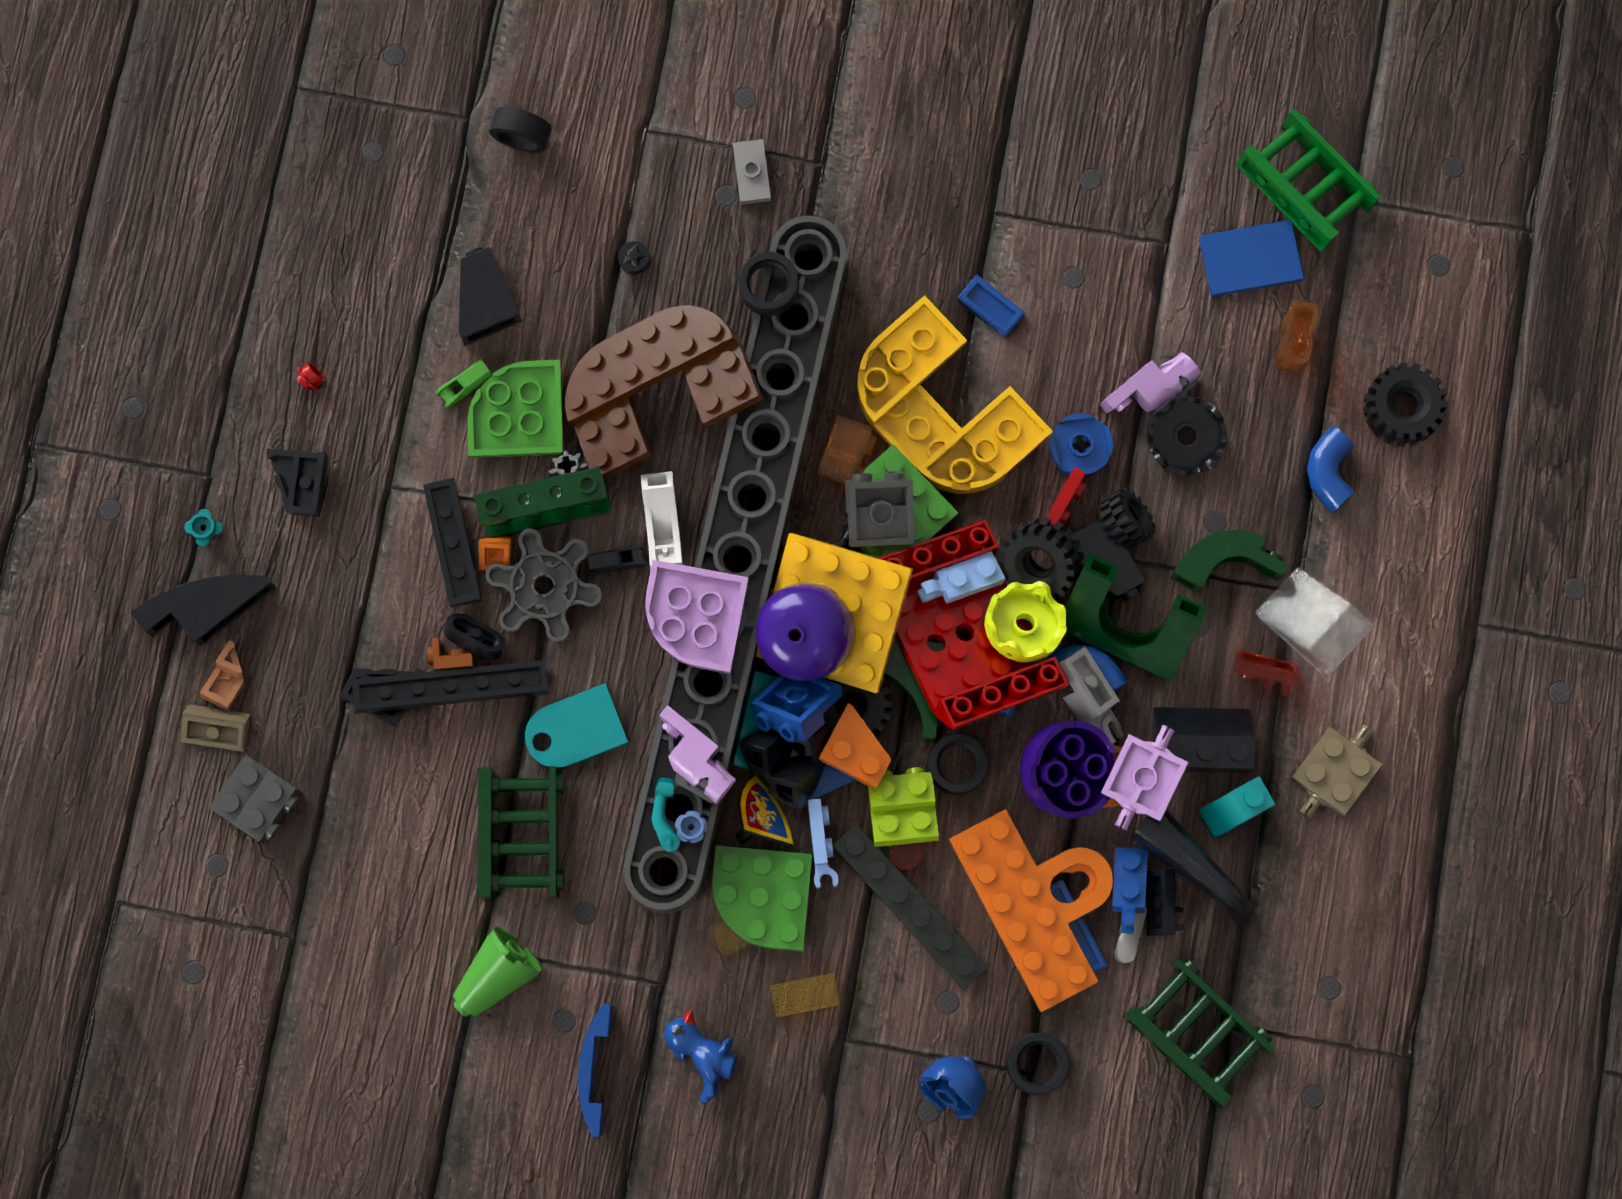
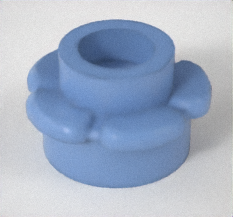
M687 811L685 815H680L676 819V835L683 842L697 843L703 839V834L707 831V822L704 818L700 817L698 812ZM693 824L694 829L689 830L688 825Z

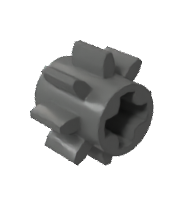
M564 451V455L552 458L555 469L549 470V475L554 477L568 474V470H571L570 473L589 468L586 463H582L583 459L580 453L573 456Z

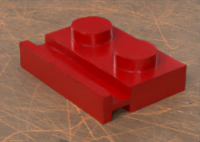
M1076 467L1072 470L1046 517L1051 518V525H1055L1057 521L1065 525L1072 512L1066 508L1072 498L1078 501L1087 485L1081 482L1085 472Z

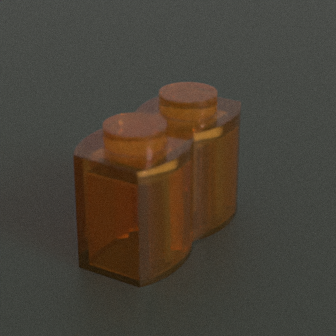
M1294 300L1281 323L1282 340L1275 352L1276 369L1298 374L1308 361L1313 345L1311 334L1317 326L1319 317L1316 304Z
M838 415L821 459L817 478L845 487V480H853V474L863 473L867 468L862 465L865 454L872 455L877 441V437L872 436L874 428Z

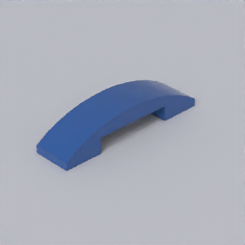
M605 1003L595 1015L587 1031L578 1069L580 1105L587 1127L594 1137H601L604 1110L603 1103H591L597 1037L610 1038L613 1006Z

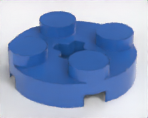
M1076 413L1065 417L1055 427L1050 438L1049 451L1053 462L1063 474L1070 475L1074 467L1085 472L1084 477H1088L1098 473L1106 466L1113 451V438L1109 428L1104 423L1102 424L1099 420L1095 419L1094 416L1086 413ZM1077 438H1082L1085 443L1089 442L1090 447L1085 449V453H1079L1077 449L1073 448L1072 445L1076 444Z

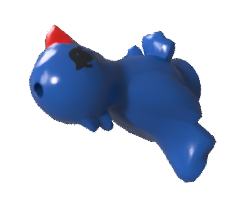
M692 1010L686 1012L683 1017L670 1021L665 1028L664 1037L675 1058L680 1057L681 1061L684 1062L686 1054L691 1055L695 1067L704 1082V1089L699 1101L701 1104H707L718 1095V1082L721 1077L731 1080L738 1055L730 1052L733 1045L732 1038H726L722 1044L704 1038L696 1027Z

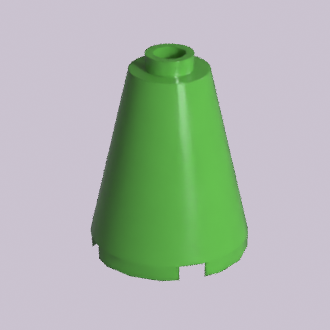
M497 926L489 932L453 994L455 1008L466 1017L469 1015L477 1017L535 979L542 970L534 954L527 947L522 949L517 945L516 941L518 938L501 927Z

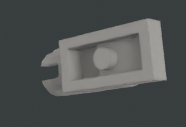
M1083 647L1059 663L1067 681L1073 688L1063 699L1072 711V716L1076 721L1086 722L1098 727L1113 744L1116 742L1115 739L1124 736L1119 721L1110 709L1120 700L1087 648Z

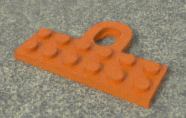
M1006 809L948 840L1040 1013L1099 982L1068 924L1100 907L1111 893L1113 875L1108 862L1102 855L1094 850L1078 847L1066 850L1036 866ZM1077 871L1087 874L1089 885L1081 891L1076 901L1061 903L1053 897L1050 885L1053 877L1063 872L1072 874Z

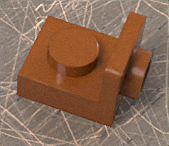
M432 638V646L427 647L428 665L434 666L435 671L476 667L475 657L472 653H467L465 649L448 650L447 655L443 656L442 642L439 638Z

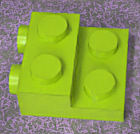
M914 767L906 770V774L893 775L891 771L886 770L876 790L868 786L874 847L939 841L931 772H925L923 768Z

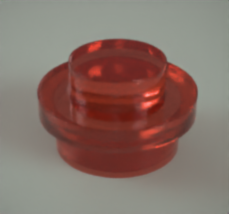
M918 843L892 845L889 851L890 861L900 870H911L921 860V848Z

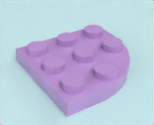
M653 560L646 591L645 608L650 629L657 642L669 655L686 665L731 674L749 577Z

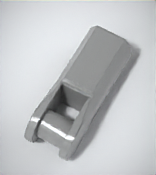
M1145 908V913H1135L1134 934L1121 933L1120 927V935L1118 936L1114 951V957L1117 962L1126 964L1134 960L1147 908Z

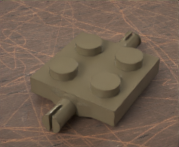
M1362 725L1353 739L1342 736L1329 726L1292 776L1291 780L1303 787L1310 796L1301 810H1299L1304 815L1308 808L1312 806L1306 814V818L1311 819L1320 805L1330 807L1344 817L1382 766V763L1370 756L1363 748L1371 735L1374 734L1369 729L1365 736L1361 738L1367 730V726Z

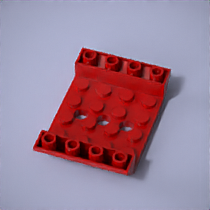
M986 520L879 557V559L913 568L895 638L933 715L952 730L1066 688L1069 685L1055 656L1049 659L1044 658L1037 662H1017L1006 658L991 645L984 627L985 615L993 595L1000 593L1007 587L1005 582L946 604L943 596L922 603L917 591L922 589L921 583L934 579L935 571L991 551L995 557L999 545ZM1018 619L1016 621L1017 626L1021 630H1031L1026 619ZM966 629L970 632L972 639L969 641L960 640L956 635V630ZM936 639L943 643L944 649L938 652L933 651L928 647L927 641Z

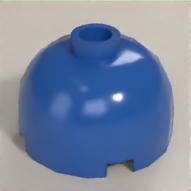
M943 1056L931 1062L918 1080V1082H922L919 1087L921 1092L931 1103L942 1111L946 1110L947 1105L957 1111L954 1116L960 1119L973 1118L985 1094V1083L981 1073L977 1070V1064L965 1056H961V1058L957 1056Z

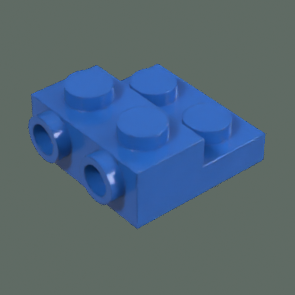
M780 675L751 702L754 722L762 731L767 732L770 729L778 731L786 741L793 742L797 739L805 743L825 724L823 713L843 695L841 685L824 678L813 681H796Z

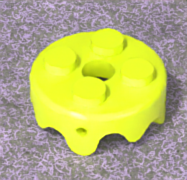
M1038 581L1033 584L1013 582L1000 593L993 595L985 615L984 627L991 645L1006 658L1024 663L1037 662L1051 655L1061 643L1067 630L1066 610L1063 604H1059L1053 599L1051 589L1045 582ZM1018 619H1026L1030 621L1033 629L1029 631L1021 630L1017 626L1016 621Z

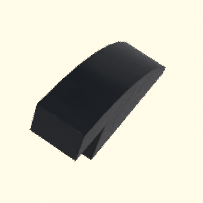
M258 575L208 577L168 589L147 600L130 613L151 637L177 619L193 641L202 646L274 590L276 586L268 577Z

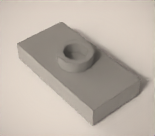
M763 139L733 142L740 205L771 201Z

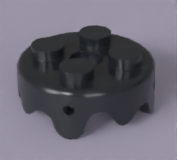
M1178 396L1161 404L1153 413L1147 428V443L1154 459L1164 469L1182 476H1189L1214 468L1219 462L1228 440L1226 426L1220 411L1211 403L1194 396ZM1184 426H1190L1195 431L1193 441L1188 444L1179 442L1177 437L1178 431Z

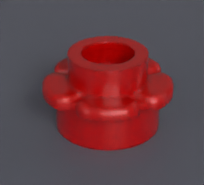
M310 362L303 367H297L299 375L296 379L307 391L311 389L318 391L320 385L325 382L322 373Z

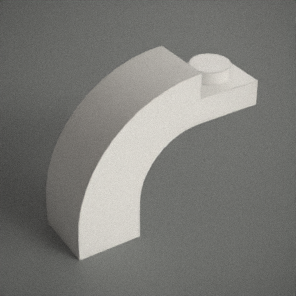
M670 471L641 475L650 571L653 560L683 565L673 473Z

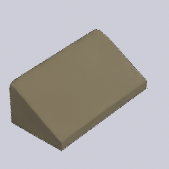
M188 705L182 713L181 742L244 752L251 715L244 712L230 710L228 712L224 709Z

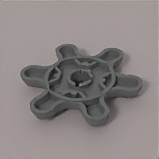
M526 529L521 532L518 538V544L522 551L520 561L513 566L495 563L486 570L485 577L487 582L491 586L505 588L511 595L510 605L500 614L499 623L504 630L514 632L526 620L531 618L538 619L544 624L548 638L554 642H561L568 637L570 632L566 621L568 609L577 604L586 607L597 606L602 599V592L597 585L584 583L577 576L576 570L578 565L588 555V547L584 541L572 539L561 551L550 552L543 546L542 537L538 531ZM548 578L553 582V589L549 593L541 595L536 591L535 585L539 579Z

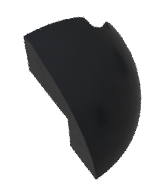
M825 723L805 743L797 739L793 742L786 741L778 731L773 729L767 732L759 729L739 741L740 749L753 775L759 773L770 785L768 793L783 804L800 811L812 796L821 778L825 763L820 761L819 757L829 740V725Z

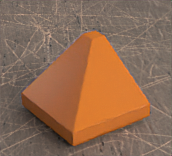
M507 535L479 539L478 571H486L490 565L495 563L511 566L513 536Z

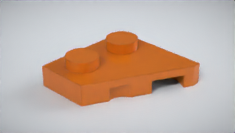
M849 703L819 757L820 761L875 790L892 760L855 708Z

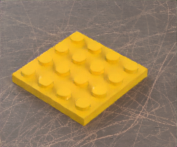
M789 533L773 594L785 587L800 583L820 584L835 591L844 601L849 611L852 612L856 636L852 652L847 661L832 674L824 678L873 693H879L913 568L795 533ZM793 629L792 633H796L801 637L800 631ZM757 648L755 657L762 658L759 649Z

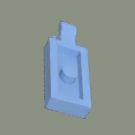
M991 551L935 571L934 579L921 583L922 589L918 590L917 593L922 603L943 596L946 604L1001 585L1006 578Z
M821 798L808 800V811L815 866L814 885L816 889H819L821 887L820 878L823 875H829L833 880V887H837L838 875L828 866L827 858L833 857L832 839L825 838L824 826L830 825L828 806H821Z

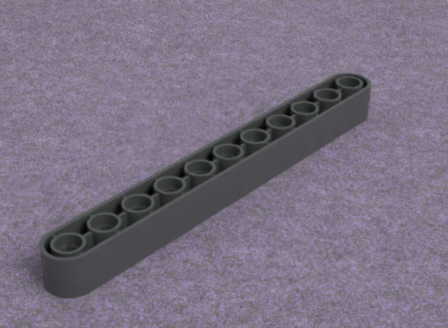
M817 216L793 218L782 225L773 238L770 252L784 255L793 263L798 272L799 291L795 302L788 310L781 314L763 316L755 313L746 355L763 400L730 416L695 563L696 568L749 577L731 674L692 667L673 658L660 710L661 714L668 705L718 745L719 752L712 760H718L728 773L731 768L730 763L751 673L756 661L755 656L758 647L756 642V623L762 607L769 599L771 587H773L845 278V240L835 225ZM812 252L817 254L822 262L814 270H803L797 266L795 260L801 253ZM772 266L766 267L759 300L771 302L780 299L784 295L788 284L787 278L781 270ZM789 311H800L807 317L808 322L799 330H790L782 324L781 319ZM776 370H785L793 376L794 382L785 390H776L768 384V376ZM764 429L772 430L778 434L780 442L772 450H761L753 443V438L757 432ZM751 489L760 491L766 498L764 506L757 511L744 510L738 503L739 497L743 492ZM742 550L748 553L752 559L749 568L740 573L728 570L724 565V560L730 552ZM708 672L717 674L723 681L720 692L711 697L702 696L695 689L697 678ZM659 716L624 862V879L629 892L642 907L658 914H673L689 907L698 898L702 890L723 798L718 804H711L680 787L675 782L673 798L685 797L689 799L693 804V811L698 812L700 817L706 820L707 831L704 832L703 839L697 843L680 840L678 849L673 852H667L661 847L651 820L655 801V788L660 778H669L675 781L676 772L673 771L668 756L683 737L679 735L675 739L661 727L664 722ZM666 798V806L673 798ZM665 813L667 823L676 833L675 822L669 820ZM688 825V829L693 830L694 825ZM660 860H670L678 866V877L669 886H658L651 879V869Z

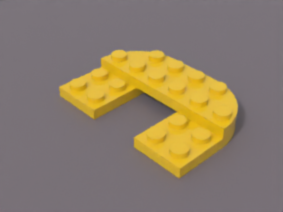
M924 295L885 329L864 353L857 381L859 404L865 418L889 446L894 444L935 488L955 494H971L984 491L1001 482L1012 469L1052 435L1053 431L1011 386L1003 391L963 428L949 416L920 384L967 343V340Z

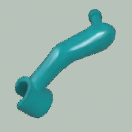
M660 778L655 788V801L651 820L661 847L667 852H673L678 849L680 839L666 821L665 806L666 798H673L675 781L669 778Z

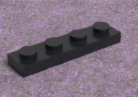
M454 478L423 484L449 606L454 608L480 602L482 599L456 481Z

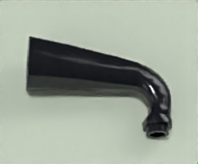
M1167 809L1161 822L1146 816L1139 824L1133 835L1135 843L1213 898L1226 909L1227 915L1234 922L1243 924L1252 917L1255 908L1251 901L1244 896L1236 884L1187 833Z

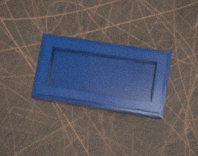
M977 274L956 300L1003 338L1009 335L1025 315L1023 310Z

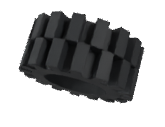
M1122 487L1102 500L1099 509L1102 511L1100 513L1101 518L1106 520L1104 522L1105 526L1111 530L1109 533L1112 537L1115 535L1116 541L1119 544L1122 543L1123 547L1133 549L1155 534L1156 530L1154 528L1156 526L1151 521L1153 519L1152 514L1147 512L1149 508L1146 504L1143 505L1141 503L1142 499L1140 496L1136 497L1133 490L1130 491L1129 488Z

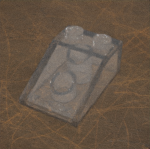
M1298 567L1255 613L1325 677L1329 676L1375 626L1353 605Z

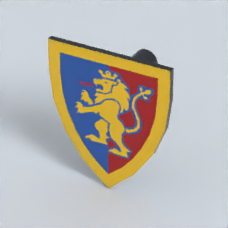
M754 776L744 785L740 793L738 807L742 829L736 834L737 841L745 844L756 835L789 846L794 845L787 819L779 803L768 793L769 789Z

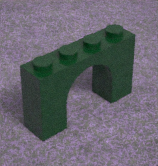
M1089 554L1065 605L1067 627L1065 635L1086 642L1102 652H1108L1119 657L1127 664L1136 665L1150 671L1152 675L1158 678L1173 681L1202 623L1207 607L1177 594L1164 622L1158 628L1146 633L1126 631L1110 619L1105 608V597L1119 567Z

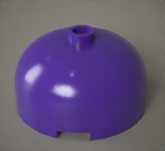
M800 583L779 590L764 604L756 623V642L762 658L771 669L791 680L813 681L832 674L847 661L855 643L856 629L852 612L849 611L844 601L835 591L820 584ZM793 629H798L801 637L796 633H792Z
M1058 721L1044 726L1030 738L1022 753L1020 777L1025 793L1036 807L1052 816L1074 819L1095 814L1110 799L1101 794V791L1115 764L1113 752L1116 751L1113 744L1102 730L1086 722Z

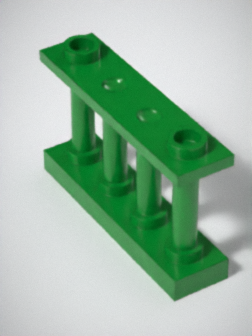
M1294 108L1281 125L1286 130L1262 151H1258L1253 145H1250L1243 151L1235 165L1322 253L1339 234L1335 229L1339 222L1359 205L1366 212H1369L1381 196L1377 193L1374 185L1366 181L1312 127L1309 119L1304 115H1300ZM1295 139L1307 153L1284 173H1280L1269 161ZM1317 161L1329 175L1306 195H1301L1291 185V182ZM1338 183L1350 197L1330 215L1323 217L1313 207V204Z

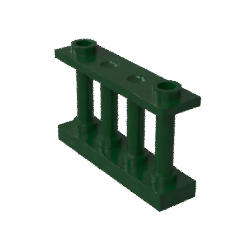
M600 466L474 494L480 526H485L487 538L515 535L526 529L537 530L612 513Z
M549 766V778L500 779L499 776H494V770L491 767L478 768V898L481 900L494 899V892H499L500 888H549V896L551 898H559V891H564V871H559L558 794H564V775H558L556 766ZM508 791H549V810L500 811L499 808H494V795ZM549 823V842L500 843L499 840H494V827H499L500 824ZM549 855V875H500L499 872H494V859H499L500 856Z
M1177 958L1170 965L1178 972L1145 1008L1142 1006L1138 1010L1135 1006L1131 1007L1122 1017L1218 1107H1224L1232 1098L1226 1092L1229 1089L1228 1084L1260 1049L1266 1054H1272L1276 1048L1270 1044L1273 1039L1265 1030L1259 1026L1254 1029L1197 976L1200 971L1188 959L1182 962ZM1188 981L1202 995L1170 1030L1166 1029L1162 1032L1153 1024L1156 1021L1155 1016ZM1213 1004L1226 1018L1194 1053L1189 1052L1186 1055L1178 1047L1181 1043L1179 1039L1203 1012ZM1237 1026L1251 1040L1218 1076L1214 1074L1211 1078L1202 1069L1205 1066L1203 1062Z

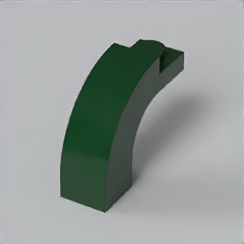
M1228 530L1211 534L1195 543L1185 553L1170 578L1198 593L1211 571L1224 563L1239 562L1246 564L1275 581H1278L1283 576L1288 564L1282 562L1283 557L1271 550L1264 552L1261 550L1266 538L1252 532Z

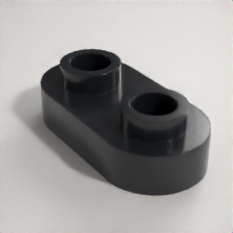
M455 613L447 618L443 631L446 638L452 643L483 660H496L501 656L505 647V639L499 632L466 614Z

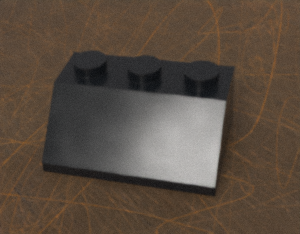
M1153 707V742H1155L1162 725L1168 728L1163 739L1169 728L1173 729L1175 732L1167 745V749L1174 756L1188 762L1185 772L1250 773L1255 769L1254 732L1249 709Z

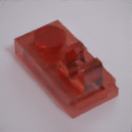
M1236 649L1233 660L1234 672L1249 680L1264 679L1266 692L1270 693L1272 685L1278 681L1282 682L1283 685L1282 696L1287 697L1294 682H1298L1300 677L1299 664Z

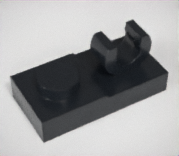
M1173 869L1147 871V936L1176 935V931L1184 930V925L1175 924V913H1182L1184 910L1182 907L1175 906L1177 884L1175 881V870Z

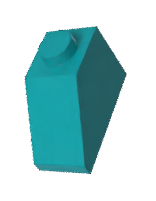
M1259 776L1201 808L1198 812L1212 837L1216 838L1276 804Z

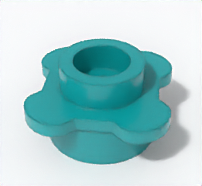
M201 509L198 514L185 523L184 529L186 533L192 534L196 538L197 545L205 547L213 536L222 533L223 526L220 522H215L209 510ZM206 525V530L202 531L201 526Z

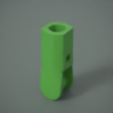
M480 359L458 376L439 387L435 394L444 399L447 409H451L493 375ZM459 384L463 390L455 394L452 388Z

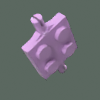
M1164 725L1161 726L1162 728L1155 742L1143 741L1130 734L1128 735L1101 791V794L1117 801L1123 807L1114 825L1120 828L1126 817L1122 829L1126 831L1135 813L1147 815L1161 822L1188 766L1187 761L1174 756L1167 749V745L1175 731L1169 728L1163 739L1168 729Z

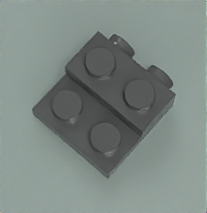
M885 472V478L872 479V473L853 474V480H845L850 547L914 544L913 480L909 477H904V472Z
M245 754L209 806V809L258 842L264 844L266 840L271 841L280 830L281 825L279 821L285 812L290 814L299 802L297 795L300 790Z

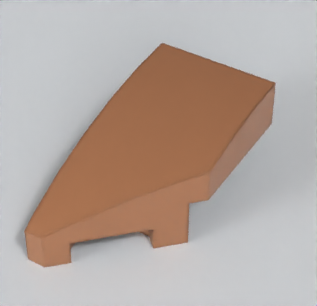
M230 640L216 660V668L200 692V698L228 712L245 684L234 642Z

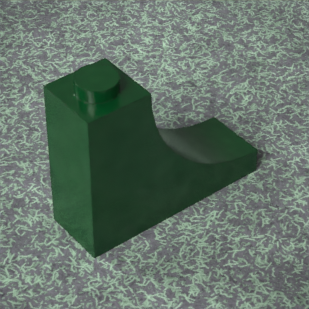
M894 639L883 678L897 685L912 701L921 724V741L934 742L936 739L937 717L933 715L897 640ZM927 642L931 650L936 652L943 650V643Z

